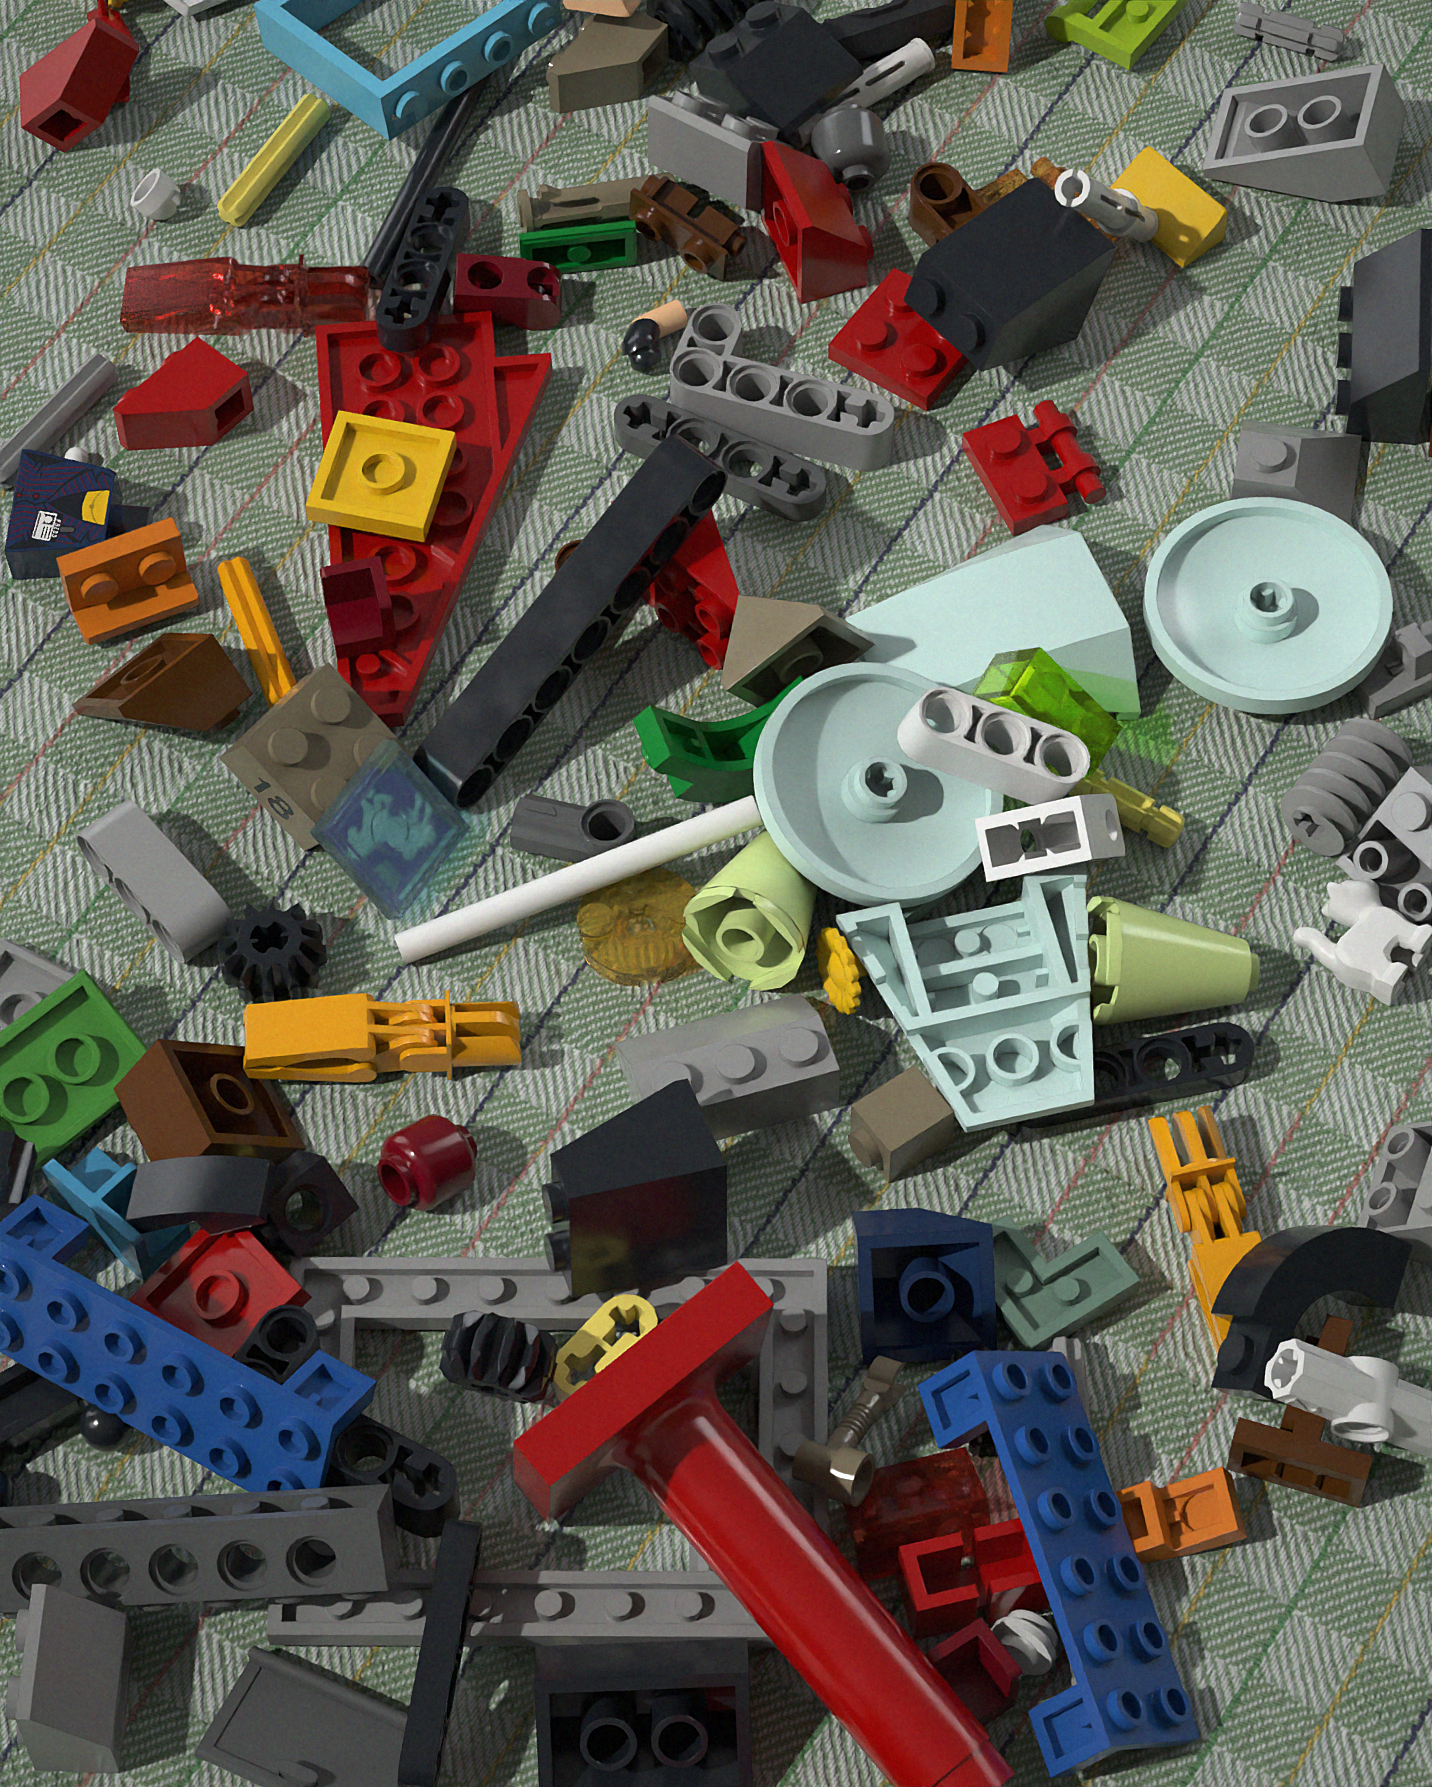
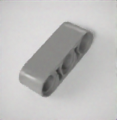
M127 799L75 834L77 844L91 867L177 962L185 964L226 935L224 927L227 924V918L234 919L223 898L134 801Z

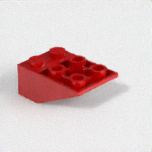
M710 509L641 598L655 609L657 617L668 630L673 633L680 631L696 646L702 659L711 668L723 670L740 592L712 509Z

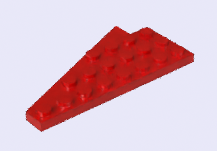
M491 311L438 315L433 332L426 345L418 350L403 353L389 351L381 346L377 337L376 320L315 325L323 453L339 410L452 431L456 434L457 447L425 542L328 524L330 565L375 556L381 557L393 607L398 648L337 660V672L388 728L401 727L406 724L553 375L551 353L496 357Z

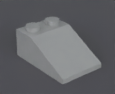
M1384 63L1226 88L1223 91L1202 171L1205 177L1209 179L1328 202L1385 195L1388 191L1407 111Z

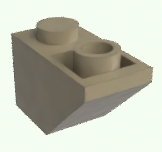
M635 10L631 17H616L604 14L590 15L582 24L578 37L565 52H558L548 66L546 81L549 83L550 109L561 114L639 100L669 64L668 25L638 10Z

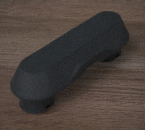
M892 0L890 3L875 8H863L833 19L828 18L819 24L857 61L879 59L894 53L915 38L924 39L950 30L954 26L956 0Z

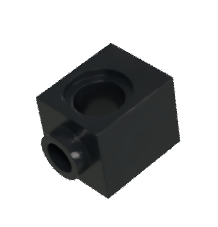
M297 1150L277 1166L266 1223L248 1228L270 1252L274 1250L300 1258L355 1213L359 1206L325 1156ZM299 1192L302 1199V1209L299 1216L289 1223L285 1213L286 1205L290 1197Z

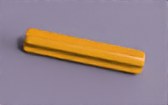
M237 556L232 560H224L218 565L219 581L268 707L271 709L297 682L249 561L242 556Z

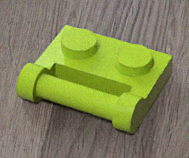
M1069 0L1065 5L1055 7L1046 17L1044 23L1047 32L1057 41L1068 43L1072 40L1130 70L1190 0H1109L1093 19L1086 17V15L1099 0Z

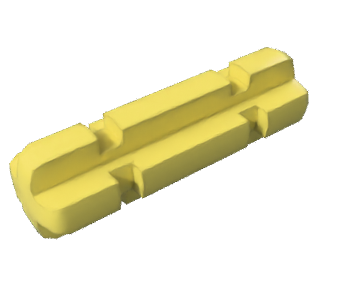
M1090 764L1086 775L1068 793L1070 796L1112 793L1116 800L1120 824L1137 833H1141L1143 829L1148 831L1146 838L1164 848H1170L1177 841L1184 828L1185 818L1182 814L1165 805H1162L1160 809L1154 807L1156 800L1114 777H1111L1109 781L1103 779L1105 772Z

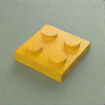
M339 410L305 505L307 520L425 542L457 447L455 432Z

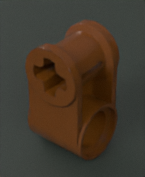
M931 162L922 165L914 172L911 179L908 221L912 230L930 248L990 207V205L985 204L961 177L959 171L951 165L942 162Z

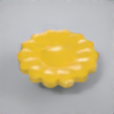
M836 928L821 929V934L817 936V949L815 951L818 960L817 970L822 978V987L828 993L829 1001L836 1006L840 1014H854L856 1008L860 1007L859 996L861 995V987L858 980L859 978L866 977L867 971L856 953H852L848 948L845 937L840 936Z

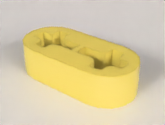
M630 1294L611 1298L559 1350L555 1361L558 1365L552 1384L555 1395L561 1403L587 1382L582 1380L575 1386L571 1385L570 1370L572 1368L583 1373L599 1358L600 1360L594 1367L596 1375L658 1325L655 1309L647 1300ZM635 1319L639 1321L640 1336L636 1337L631 1333H626L613 1346H610L616 1339L615 1322L619 1321L624 1325H629Z

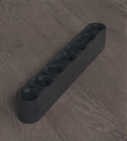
M677 434L664 439L653 450L420 744L411 761L410 771L456 810L464 811L475 805L486 794L718 501L727 484L728 473L726 469Z

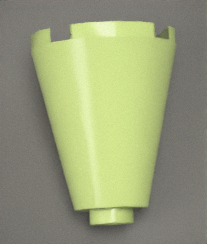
M765 827L691 898L683 914L686 924L682 931L684 944L701 966L725 982H729L731 976L734 975L752 981L748 989L764 991L781 988L795 978L804 961L818 886L793 867L778 849Z
M1110 896L1092 897L1087 905L1088 919H1094L1091 934L1088 937L1091 987L1090 1018L1092 1025L1104 1026L1240 1004L1244 1001L1247 992L1255 991L1258 985L1260 975L1259 957L1256 953L1250 952L1249 944L1245 939Z

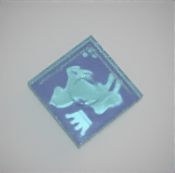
M392 739L380 741L309 833L387 920H400L471 827L396 741Z

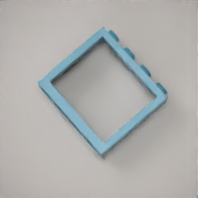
M260 0L253 5L263 47L389 141L563 24L559 0H503L386 80L381 81L316 33L364 0ZM393 114L399 117L395 121L392 119Z

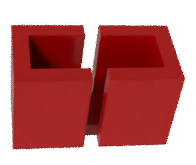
M1020 1518L974 1528L969 1557L971 1568L963 1570L960 1569L964 1543L960 1532L899 1546L896 1580L914 1641L961 1630L975 1621L977 1612L983 1610L985 1611L988 1623H991L1000 1618L1008 1617L1014 1610L1021 1609L1037 1612L1049 1608V1601Z

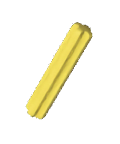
M309 93L300 99L217 202L218 216L221 220L229 222L234 227H241L248 221L330 118L329 104L323 98H317L312 93Z

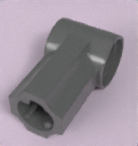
M526 794L524 798H519L513 813L510 833L512 849L576 863L638 839L633 812L623 802L615 799H602L586 807Z

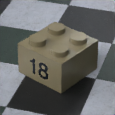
M328 662L304 676L220 757V760L305 851L322 843L313 831L365 765L372 770H381L387 767L393 758L402 768L413 755Z

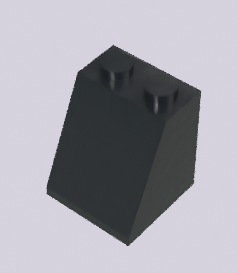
M1039 177L1030 178L922 253L903 301L981 372L1076 340L1117 246L1079 212L1069 206L1062 205L1057 200L1055 191Z
M688 1078L670 1083L550 1154L551 1183L542 1185V1199L547 1219L550 1224H553V1232L544 1234V1248L551 1272L553 1274L562 1272L572 1298L727 1264V1164Z

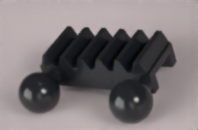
M16 1363L0 1372V1467L3 1466L7 1454L11 1452L19 1455L26 1453L30 1441L35 1438L44 1442L50 1439L56 1426L60 1424L67 1428L73 1426L78 1414L83 1412L80 1419L81 1435L90 1447L98 1451L112 1452L124 1447L131 1439L134 1427L123 1422L116 1413L112 1414L101 1410L96 1404L89 1403L20 1363ZM0 1469V1507H11L14 1500V1486L10 1477Z

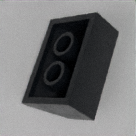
M1423 228L1354 262L1350 286L1339 287L1337 321L1347 322V333H1338L1335 367L1346 369V380L1337 379L1334 415L1345 416L1344 433L1361 435V441L1408 445H1416L1431 373L1432 229Z
M747 1638L536 1646L534 1695L539 1787H753Z

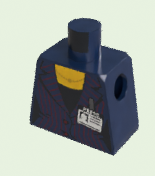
M22 449L4 549L12 578L28 580L60 577L56 558L153 524L152 507L122 505L123 496L117 473L109 468L34 450Z

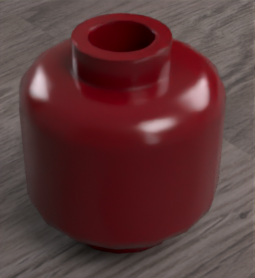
M437 1114L422 1117L385 1139L380 1151V1160L377 1164L379 1182L388 1197L398 1205L407 1206L420 1212L435 1209L465 1192L472 1185L476 1176L475 1159L478 1154L477 1145L471 1133L462 1125H455L448 1118Z

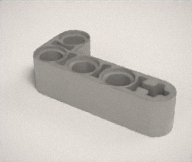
M724 303L705 304L696 309L691 315L670 364L671 404L780 450L850 469L869 472L882 468L890 461L893 454L895 412L892 404L885 397L866 390L744 359L742 319L740 314L729 305Z

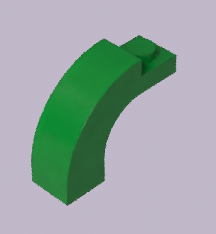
M800 675L774 698L759 708L723 721H695L649 705L632 719L642 742V756L654 771L667 775L675 797L678 799L699 803L736 801L750 795L755 796L753 765L756 747L762 730L781 701L807 677Z

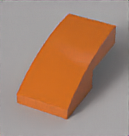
M1223 1466L1158 1488L1148 1480L1114 1492L1120 1501L1122 1517L1135 1554L1141 1564L1181 1557L1247 1538L1233 1477Z

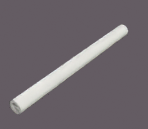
M750 795L395 934L394 937L405 964H408L761 826L763 821L755 800Z

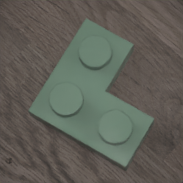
M1008 1214L991 1224L993 1228L996 1316L1023 1351H1044V1348L1051 1344L1054 1338L1069 1336L1140 1290L1141 1279L1102 1230L1046 1263Z

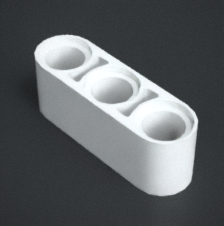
M947 687L932 688L923 694L901 720L897 729V739L900 748L910 759L917 763L1031 805L1063 799L1086 775L1090 767V755L1087 747L1074 734ZM927 719H931L932 721L936 722L942 729L943 733L933 729L929 725ZM986 740L995 744L1001 754L992 751L987 745ZM1045 762L1052 765L1058 771L1059 776L1050 772Z

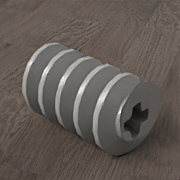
M1353 718L1344 722L1336 733V737L1331 738L1327 742L1322 753L1313 759L1308 770L1299 776L1294 787L1288 789L1281 799V814L1286 826L1298 841L1318 855L1331 857L1340 854L1345 846L1344 841L1352 839L1359 829L1358 824L1366 822L1372 814V807L1382 803L1386 796L1385 790L1393 789L1400 779L1399 774L1408 771L1413 763L1411 750L1399 735L1379 722L1367 718Z

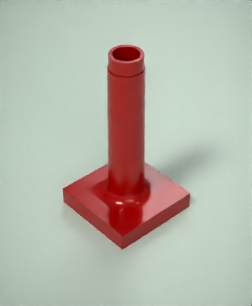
M738 1260L513 1441L514 1483L548 1525L553 1523L619 1468L625 1469L632 1474L893 1787H1001L1016 1774L1015 1770L989 1740L990 1734L721 1405L716 1389L760 1354L774 1303Z

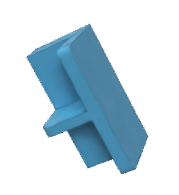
M96 1147L70 1171H67L53 1158L42 1167L52 1202L61 1209L89 1223V1234L143 1281L191 1238L188 1224L140 1234L126 1221L137 1165L133 1162H129L121 1168L102 1150Z

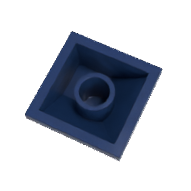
M922 1208L852 1212L854 1271L863 1365H871L877 1356H884L902 1363L951 1360V1356L955 1354L956 1350L965 1354L974 1351L976 1344L981 1339L990 1347V1351H997L993 1228L991 1224Z

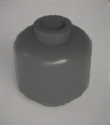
M841 104L826 111L819 122L813 127L811 145L814 158L827 164L836 184L844 183L849 194H859L868 191L889 170L891 156L885 128L880 117L870 110L857 104Z

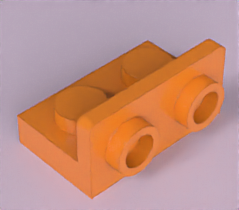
M172 517L56 558L66 602L84 642L88 645L195 608L200 604L199 594L187 571L181 535Z

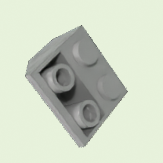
M676 90L674 97L652 94L648 104V163L744 209L761 211L760 143L772 140L789 148H794L776 139L779 129L750 116H747L745 120L729 114V105L705 94L698 93L696 97L681 90Z
M1411 766L1336 862L1354 881L1362 878L1373 880L1379 886V898L1382 905L1398 911L1409 922L1417 926L1425 924L1432 926V766Z
M1432 1120L1390 1127L1357 1227L1380 1230L1412 1244L1413 1247L1409 1260L1431 1267Z
M32 1584L29 1609H19L17 1613L15 1647L17 1652L24 1653L21 1676H11L8 1682L6 1695L7 1718L16 1721L18 1745L26 1746L35 1771L120 1774L135 1643L127 1615L47 1584Z

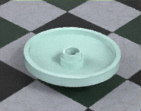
M1250 497L1225 501L1203 509L1180 523L1162 541L1150 562L1143 598V618L1146 632L1152 647L1165 667L1180 682L1200 696L1232 709L1259 714H1287L1311 710L1326 705L1353 690L1368 676L1379 661L1386 646L1393 612L1392 589L1386 569L1378 554L1359 532L1335 515L1318 507L1299 501L1275 497Z
M857 662L830 667L815 673L793 688L774 710L762 730L754 758L753 782L758 809L767 831L781 853L794 868L818 887L849 902L869 907L896 902L900 903L901 908L913 907L933 901L955 889L982 862L974 819L999 814L1003 811V794L917 763L902 751L897 739V729L901 720L923 694L932 688L941 687L930 679L908 669L882 663ZM927 719L929 725L933 729L943 733L942 729L936 722L932 721L931 719ZM986 740L987 745L994 751L990 741Z

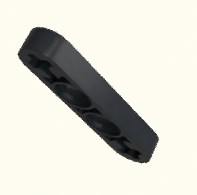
M449 186L432 188L421 194L417 200L376 308L375 319L378 341L382 347L389 351L397 353L415 351L426 345L431 337L455 271L457 253L462 252L470 230L469 198L458 188ZM443 217V224L436 222ZM427 247L443 248V250L434 253L418 252V250ZM412 284L430 285L420 290L404 289L405 286ZM404 313L410 314L412 318H407L404 321Z
M1217 1022L1094 1048L1093 1070H1103L1114 1077L1117 1085L1112 1091L1105 1094H1094V1105L1023 1120L1017 1123L1030 1129L1046 1128L1235 1087L1249 1076L1255 1052L1254 1041L1250 1034L1241 1026L1230 1022ZM1224 1046L1228 1055H1235L1234 1063L1224 1064L1220 1056H1213L1214 1048ZM1189 1051L1194 1052V1063L1200 1062L1198 1072L1196 1073L1191 1072L1192 1061ZM1163 1056L1174 1061L1180 1072L1175 1078L1168 1081H1159L1146 1074L1143 1064L1150 1058Z
M447 1518L444 1524L401 1748L397 1780L398 1787H437L480 1561L483 1539L482 1523Z

